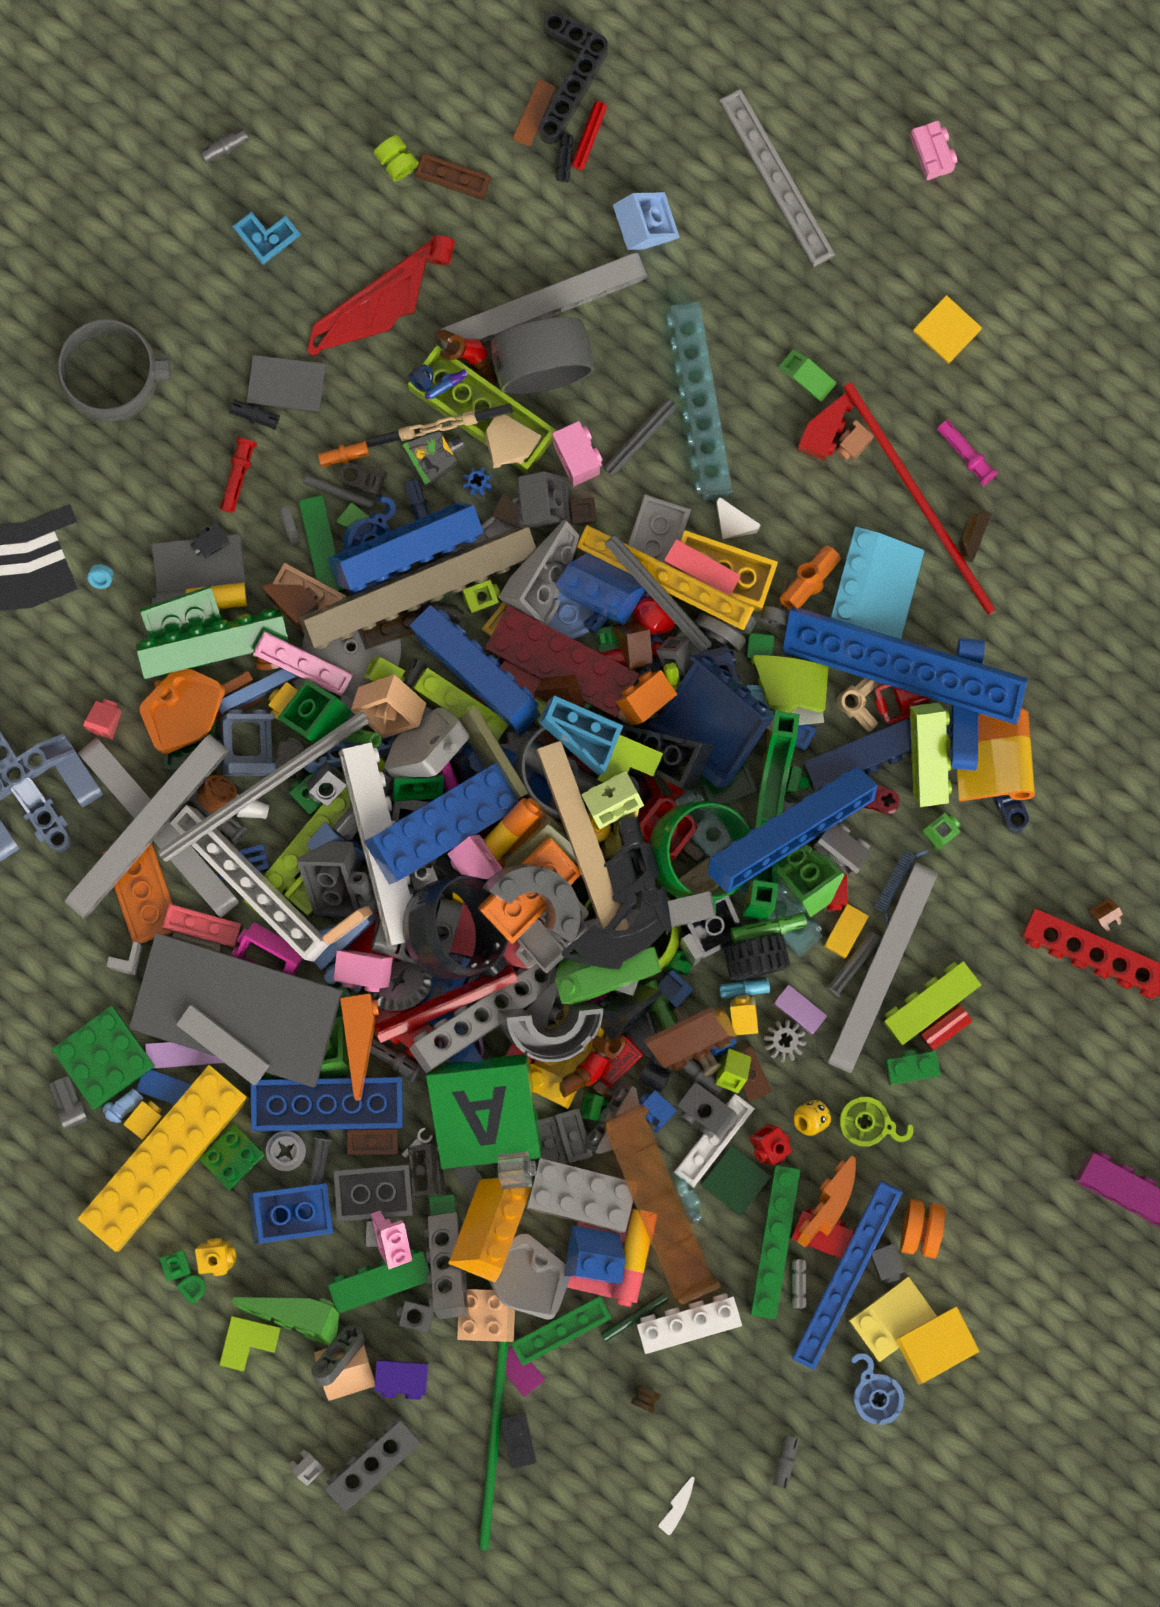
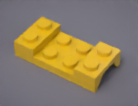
M570 1004L563 1005L562 1009L564 1012L558 1025L566 1018ZM600 1027L597 1035L603 1038L605 1032ZM593 1038L584 1047L585 1050L570 1059L559 1062L535 1060L534 1064L531 1063L533 1092L569 1109L577 1091L564 1098L559 1090V1083L562 1082L564 1076L576 1070V1067L584 1061L591 1050L596 1051L592 1047Z

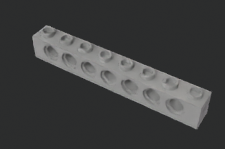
M535 964L530 969H519L515 972L518 982L475 1000V1004L469 1008L466 1005L462 1006L454 1012L456 1017L449 1021L444 1018L433 1026L435 1028L433 1032L427 1034L424 1031L413 1039L415 1043L409 1048L427 1074L500 1026L498 1010L526 1009L555 981L558 968L555 966L548 973H545L538 964ZM540 973L544 977V983L538 982L534 974ZM514 987H522L525 993L524 996L518 995ZM494 1000H502L504 1002L505 1008H498L495 1005ZM474 1013H482L484 1015L485 1021H477L474 1016ZM454 1025L462 1026L465 1034H457L454 1030ZM434 1038L441 1039L444 1042V1048L436 1047Z

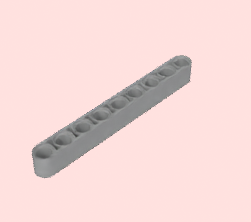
M634 253L464 319L441 330H447L462 338L478 339L485 343L508 329L562 313L638 283L647 278L648 275L639 254ZM441 341L442 346L445 350L447 348L448 343Z
M210 734L205 737L65 900V904L85 919L222 762L229 750Z
M97 737L78 752L135 819L151 801L147 794ZM171 822L153 840L160 849L181 835L170 824ZM191 845L170 859L220 918L239 903L237 898Z
M915 862L890 918L889 925L886 927L831 1053L828 1064L851 1074L934 885L938 871Z

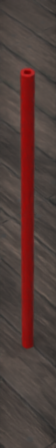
M852 382L844 386L845 391L983 609L989 615L996 610L855 386Z

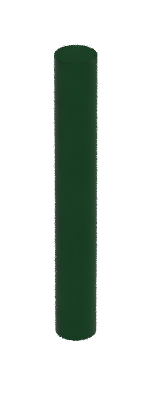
M664 1292L602 1332V1337L606 1342L639 1321L640 1318L645 1317L669 1301Z

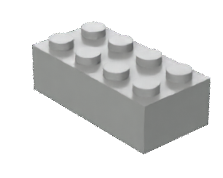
M540 1158L537 1163L526 1209L625 1233L637 1183Z

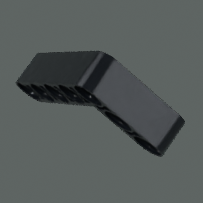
M552 11L545 16L544 33L551 40L579 55L540 123V138L549 145L555 144L560 140V136L564 133L608 54V41L603 35L557 11ZM555 21L561 24L558 29H551L548 26L551 22ZM573 33H579L582 35V38L574 41L569 36ZM599 44L604 49L600 52H594L591 50V47ZM582 65H589L592 70L584 73L579 68ZM575 85L580 88V91L570 93L567 89L569 86ZM565 106L568 108V112L559 114L556 112V108ZM552 126L557 131L553 135H548L544 132V129Z

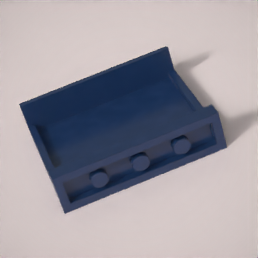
M707 654L692 655L690 659L694 663L676 689L677 695L667 703L659 717L650 719L647 727L650 730L715 744L702 775L717 788L727 786L731 783L775 715L769 710V706L766 703L753 697L751 691L746 686L738 684L730 672L717 666L711 656Z

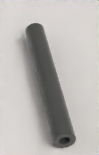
M307 474L303 481V484L372 510L375 503L372 499Z

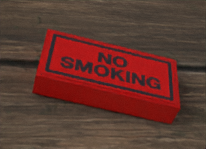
M628 1036L625 1037L624 1049L617 1057L608 1058L606 1056L608 1062L599 1079L608 1089L645 1054Z

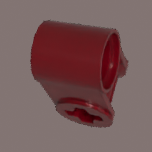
M878 785L874 801L863 808L872 809L884 814H893L899 808V795L892 789ZM888 796L892 797V802L895 804L885 807L882 799L886 800Z

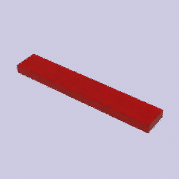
M512 964L505 966L493 978L483 976L376 1024L375 1030L380 1043L518 982Z

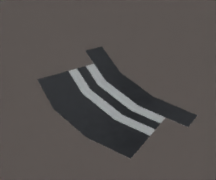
M70 504L25 523L0 525V611L33 608L78 590L55 534V531L77 522Z

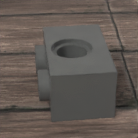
M696 1082L677 1105L683 1111L681 1116L691 1124L694 1121L702 1126L699 1130L709 1138L715 1135L721 1140L739 1117L734 1110ZM712 1108L709 1117L701 1118V1113L704 1109Z

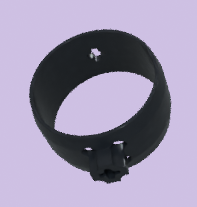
M452 876L425 885L410 898L403 916L404 941L411 958L427 974L441 979H461L483 973L487 978H493L506 966L507 962L503 954L508 941L478 909L491 895V893L482 888L486 883L485 881L472 876ZM445 889L454 892L465 902L474 920L476 944L473 956L466 967L460 965L449 956L441 944L437 933L436 909Z

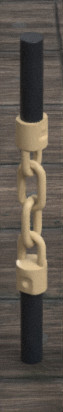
M509 403L485 410L464 412L462 416L447 417L426 425L407 426L399 428V431L366 438V444L370 448L399 440L407 441L437 430L445 431L462 424L466 426L476 424L481 420L510 414L513 410ZM452 420V425L442 427V422ZM420 428L421 433L415 434L414 429Z

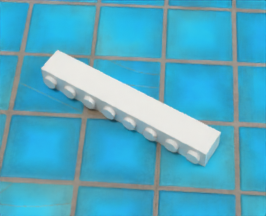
M372 742L345 748L339 751L387 946L405 943L403 916L405 908L413 894L409 893L408 889L410 876L408 875L398 882L389 885L364 843L366 839L395 823V821H391L389 811H392L389 796L385 797L383 787L386 786L383 772H379L377 763L380 762L377 748H373Z
M186 805L170 824L182 835L206 817L197 808ZM213 829L192 844L206 861L304 960L314 962L329 946L322 939L323 935L219 830Z

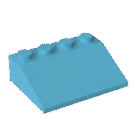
M855 527L831 618L901 639L925 550L878 532Z

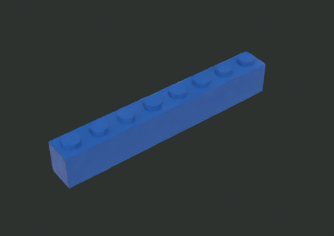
M855 767L849 772L845 771L835 781L826 783L819 791L814 794H808L803 801L795 806H789L785 812L777 817L770 818L766 824L758 829H752L747 836L733 841L723 851L714 853L709 860L708 875L727 893L731 892L873 802L878 785L859 767Z

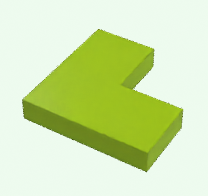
M619 735L606 771L600 774L596 780L604 783L613 776L625 771L628 774L630 767L654 776L663 753Z
M232 1316L219 1366L245 1371L250 1347L275 1353L281 1328Z

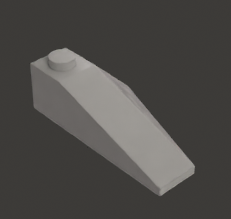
M563 520L518 568L499 595V598L506 606L509 605L547 626L560 603L557 600L559 589L556 583L567 565L572 562L579 539V534L567 521Z

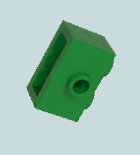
M917 1050L902 1052L903 1057L884 1061L889 1086L941 1076L936 1051L917 1054Z

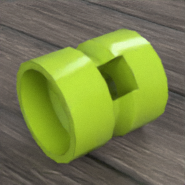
M394 135L385 140L373 153L381 165H387L385 170L393 181L406 177L419 164L411 151H405L407 146L399 135Z

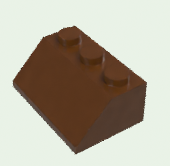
M709 1007L644 1039V1041L664 1068H673L675 1071L687 1066L686 1061L694 1057L695 1060H699L708 1056V1051L715 1047L722 1049L730 1045V1040L737 1036L725 1009Z

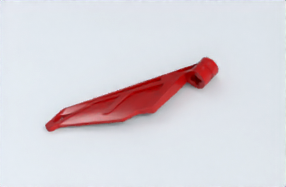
M431 236L430 241L314 323L308 346V354L310 356H317L321 350L388 332L400 317L415 313L427 262L449 266L455 240L445 236ZM327 333L316 348L314 346L315 337Z

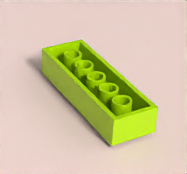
M436 346L422 364L428 365L433 371V381L430 388L441 382L440 379L449 373L454 374L465 369L468 376L433 399H426L425 393L427 392L419 391L411 382L408 383L409 391L445 417L462 416L464 412L480 411L510 403L513 412L506 415L541 435L539 442L529 457L524 459L523 464L511 463L528 475L552 443V433L556 432V430L457 359L449 361L440 357V351H443V349ZM494 417L478 421L476 424L468 426L462 424L458 426L485 445V432Z

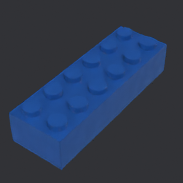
M457 502L328 557L327 561L337 586L355 592L366 588V583L375 580V582H379L389 578V573L396 570L397 572H403L410 569L411 564L414 562H427L434 558L433 554L440 551L442 553L450 552L456 548V544L464 542V544L471 543L478 539L477 535L484 532L474 505Z
M430 605L409 625L420 643L519 736L541 716L537 709L539 704L533 698L534 695L525 686L521 688L516 682V678L509 671L506 670L504 672L499 667L498 661L491 655L487 656L483 652L484 649L474 639L471 641L466 636L467 633L458 624L454 626L450 621V617L442 609L437 611Z
M495 763L366 839L364 843L390 885L459 845L469 836L477 834L505 817L515 807L518 800Z
M402 1077L365 1078L362 1098L358 1101L354 1098L351 1078L318 1079L316 1087L307 1086L292 1080H259L257 1085L251 1084V1131L404 1129Z

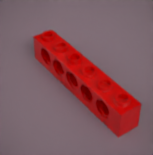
M1038 909L1032 910L1021 936L1022 939L1026 940V945L1035 949L1043 947L1049 950V955L1058 959H1062V956L1072 960L1070 964L1080 969H1085V966L1094 970L1093 974L1100 978L1107 979L1109 976L1116 979V984L1123 988L1130 989L1132 986L1140 990L1139 994L1153 1000L1154 997H1160V963ZM1046 929H1051L1055 932L1056 939L1054 942H1048L1044 938V931ZM1068 939H1074L1078 942L1079 948L1077 952L1068 950L1066 945ZM1091 949L1100 951L1102 957L1099 962H1094L1090 959L1089 953ZM1114 959H1120L1124 963V970L1122 972H1117L1113 969L1112 963ZM1137 969H1143L1147 973L1145 982H1139L1136 979L1135 973Z

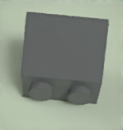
M544 471L518 477L519 485L517 491L521 500L520 517L523 525L533 528L557 527L565 520L572 526L567 477Z

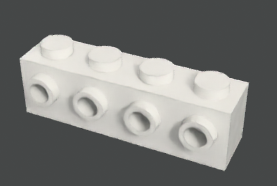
M727 1293L713 1297L714 1302L704 1305L703 1300L688 1304L690 1308L688 1310L680 1312L679 1307L664 1311V1317L656 1319L655 1314L640 1318L641 1323L636 1325L644 1353L648 1354L742 1326L734 1297L728 1298Z

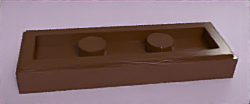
M422 153L415 172L416 178L482 201L485 198L491 181V176L425 153Z

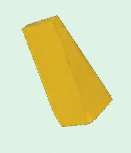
M847 904L823 947L845 959L869 916Z

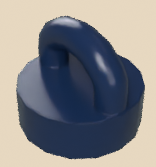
M424 364L418 369H413L408 375V379L419 391L427 392L432 386L433 371L428 365Z

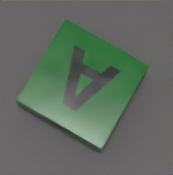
M519 1054L493 1057L479 1062L459 1061L442 1063L426 1074L441 1169L541 1158L543 1145L538 1114L533 1103V1082L528 1055Z

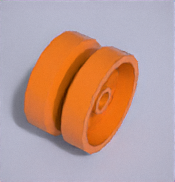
M909 1199L903 1222L900 1252L913 1255L917 1251L921 1240L920 1252L922 1257L936 1259L944 1233L945 1205L931 1203L924 1217V1202Z

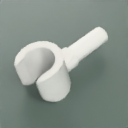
M426 1128L419 1130L416 1136L417 1139L402 1153L405 1158L421 1144L425 1145L431 1141L432 1135L428 1140H423L420 1137V1134Z

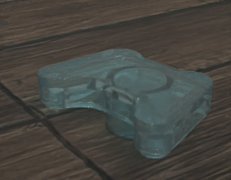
M681 1178L674 1181L673 1191L687 1222L691 1224L700 1222L702 1216L697 1209L701 1207L696 1192L693 1189L688 1190L685 1179Z

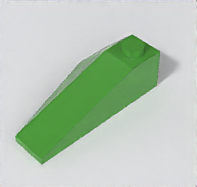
M234 1297L232 1303L238 1309L266 1321L274 1318V1322L282 1326V1328L290 1331L295 1327L298 1332L304 1334V1337L318 1343L330 1346L337 1337L339 1313L333 1307L334 1304L326 1299L320 1298L319 1301L311 1298Z

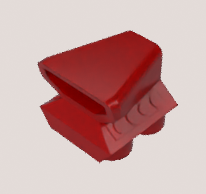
M662 793L658 797L651 796L638 812L643 839L648 844L656 823L667 812L677 807L673 800L666 798ZM686 814L673 831L669 849L670 861L679 854L697 830L698 825L690 815Z

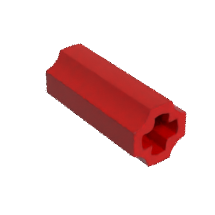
M957 1004L919 1032V1035L928 1048L934 1051L969 1025L972 1020L965 1009Z

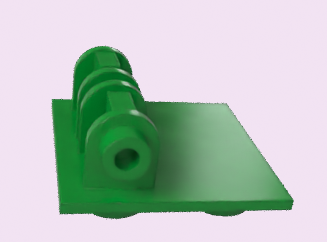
M233 1124L199 1160L230 1191L233 1187H236V1184L243 1177L247 1176L246 1174L249 1171H252L251 1168L259 1160H263L264 1153Z

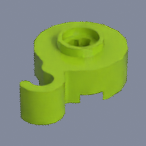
M859 1097L851 1100L843 1107L839 1116V1128L842 1136L849 1143L858 1147H869L877 1144L886 1135H889L893 1141L901 1143L909 1140L913 1135L912 1125L906 1126L904 1136L897 1135L896 1124L891 1121L886 1108L880 1101L871 1097ZM862 1115H866L867 1120L871 1121L870 1127L866 1126V1129H862L861 1124L858 1123V1118H862Z

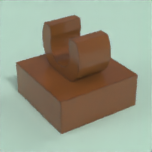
M1110 898L1089 910L1092 919L1107 932L1110 931L1108 927L1110 922L1115 921L1118 925L1121 924L1120 916L1123 913L1120 907Z

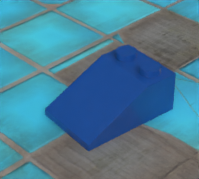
M327 1183L248 1194L254 1244L333 1233Z

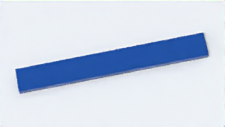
M882 1180L879 1181L792 1356L793 1360L815 1370L903 1190Z

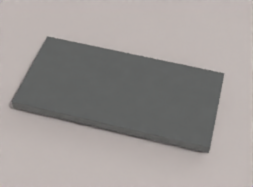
M156 933L129 1029L216 1056L176 1025L188 1007L193 1004L270 1064L266 1070L267 1073L307 1086L316 1087L343 990Z

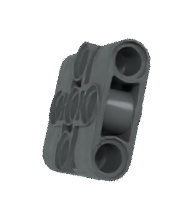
M408 886L410 894L413 893L414 895L419 890ZM440 897L436 909V928L441 927L444 929L446 935L441 944L449 954L463 903ZM379 915L370 950L398 958L403 962L416 964L411 957L405 954V943L387 946Z

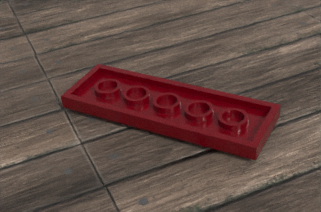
M509 605L485 647V650L541 680L545 677L576 675L584 702L615 719L621 710L615 701L622 697L621 691L632 684L634 686L639 677V674L635 671L629 670L627 667Z

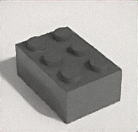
M410 1165L334 1171L338 1222L372 1219L371 1214L377 1211H381L384 1218L414 1216Z

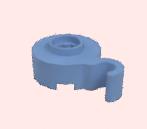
M857 1353L850 1358L852 1363L863 1359L867 1364L866 1369L860 1373V1381L854 1390L853 1404L855 1411L862 1419L871 1424L884 1425L891 1423L900 1415L905 1397L901 1386L896 1380L887 1375L874 1374L873 1360L867 1354ZM877 1392L879 1395L883 1393L885 1396L881 1406H878L877 1403H872L874 1394Z

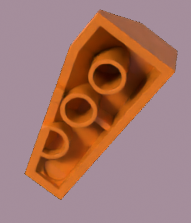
M371 994L340 998L353 1094L356 1101L362 1098L376 1024L375 1015H379L378 1002L372 999Z

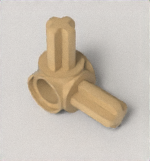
M864 678L855 687L851 685L840 693L836 704L839 710L845 712L849 718L854 717L867 732H870L878 725V722L864 707L866 705L865 697L880 682ZM847 695H851L854 698L855 703L852 708H848L845 704Z

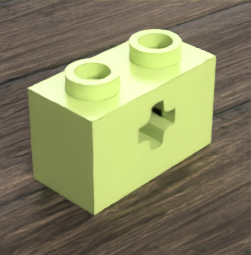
M626 771L581 794L599 829L644 806Z

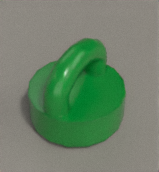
M678 950L674 955V959L665 968L667 971L672 969L680 975H688L691 964L686 962L684 952Z

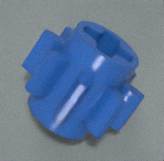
M471 467V474L463 475V478L468 481V483L463 485V489H470L471 497L475 493H480V496L483 498L485 489L492 490V486L487 484V481L492 479V475L485 476L484 467L480 471H475L474 467ZM478 477L482 486L477 487L476 484H473L474 478Z

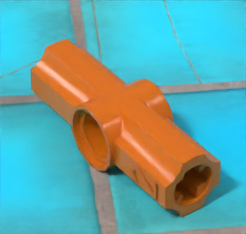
M826 545L811 562L802 564L797 570L798 577L780 597L781 604L788 610H791L793 606L799 609L811 595L822 591L824 587L823 580L841 560L840 554L834 548Z

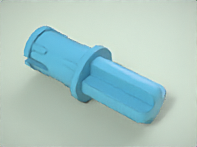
M766 977L747 981L743 979L742 982L721 984L719 987L720 996L724 999L739 995L770 993L769 980Z

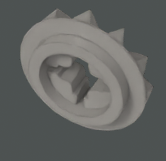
M290 1131L278 1132L269 1139L266 1145L267 1160L278 1170L291 1171L299 1167L305 1159V1144L296 1133ZM279 1142L286 1147L295 1144L290 1151L293 1160L287 1156L277 1159L282 1151L281 1146L278 1144Z

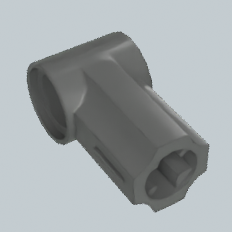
M70 1076L49 1084L58 1106L57 1113L65 1130L89 1121L84 1105L77 1097Z

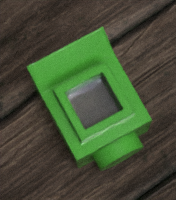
M944 813L920 834L930 840L934 845L933 850L937 852L961 832L958 829L961 825L952 814L947 816Z

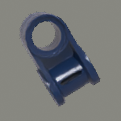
M1009 794L993 797L1007 830L1012 833L1023 831L1029 822V815L1023 800L1012 799ZM1011 816H1021L1023 824L1015 826L1010 820Z

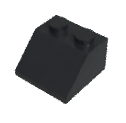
M729 896L716 900V917L684 924L686 934H692L703 952L702 959L733 944L730 928L742 926Z
M640 983L637 984L634 996L616 991L613 995L615 998L611 1001L607 998L599 1004L603 1008L601 1029L614 1041L646 1016L663 993L660 989Z

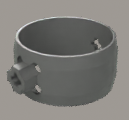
M96 320L75 330L61 349L57 367L59 384L71 405L86 417L104 422L122 421L139 413L152 398L157 382L170 381L171 376L169 355H154L149 342L138 330L128 324L115 320ZM102 334H120L132 338L147 351L150 361L148 379L141 392L125 405L111 409H98L83 404L69 392L67 385L68 365L75 351L87 340Z

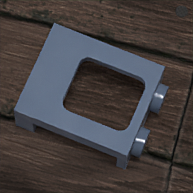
M228 710V714L220 717L221 744L229 750L226 757L222 760V776H268L277 769V763H272L271 721L275 719V714H267V710H253L252 714H243V710ZM233 722H255L258 724L260 745L258 756H235L233 754L231 728Z

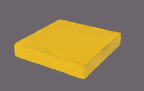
M946 295L918 324L913 332L949 364L982 330V327Z

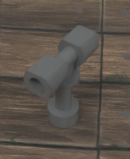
M354 871L349 877V884L354 894H360L358 902L361 908L369 906L375 914L378 911L369 871L367 874Z

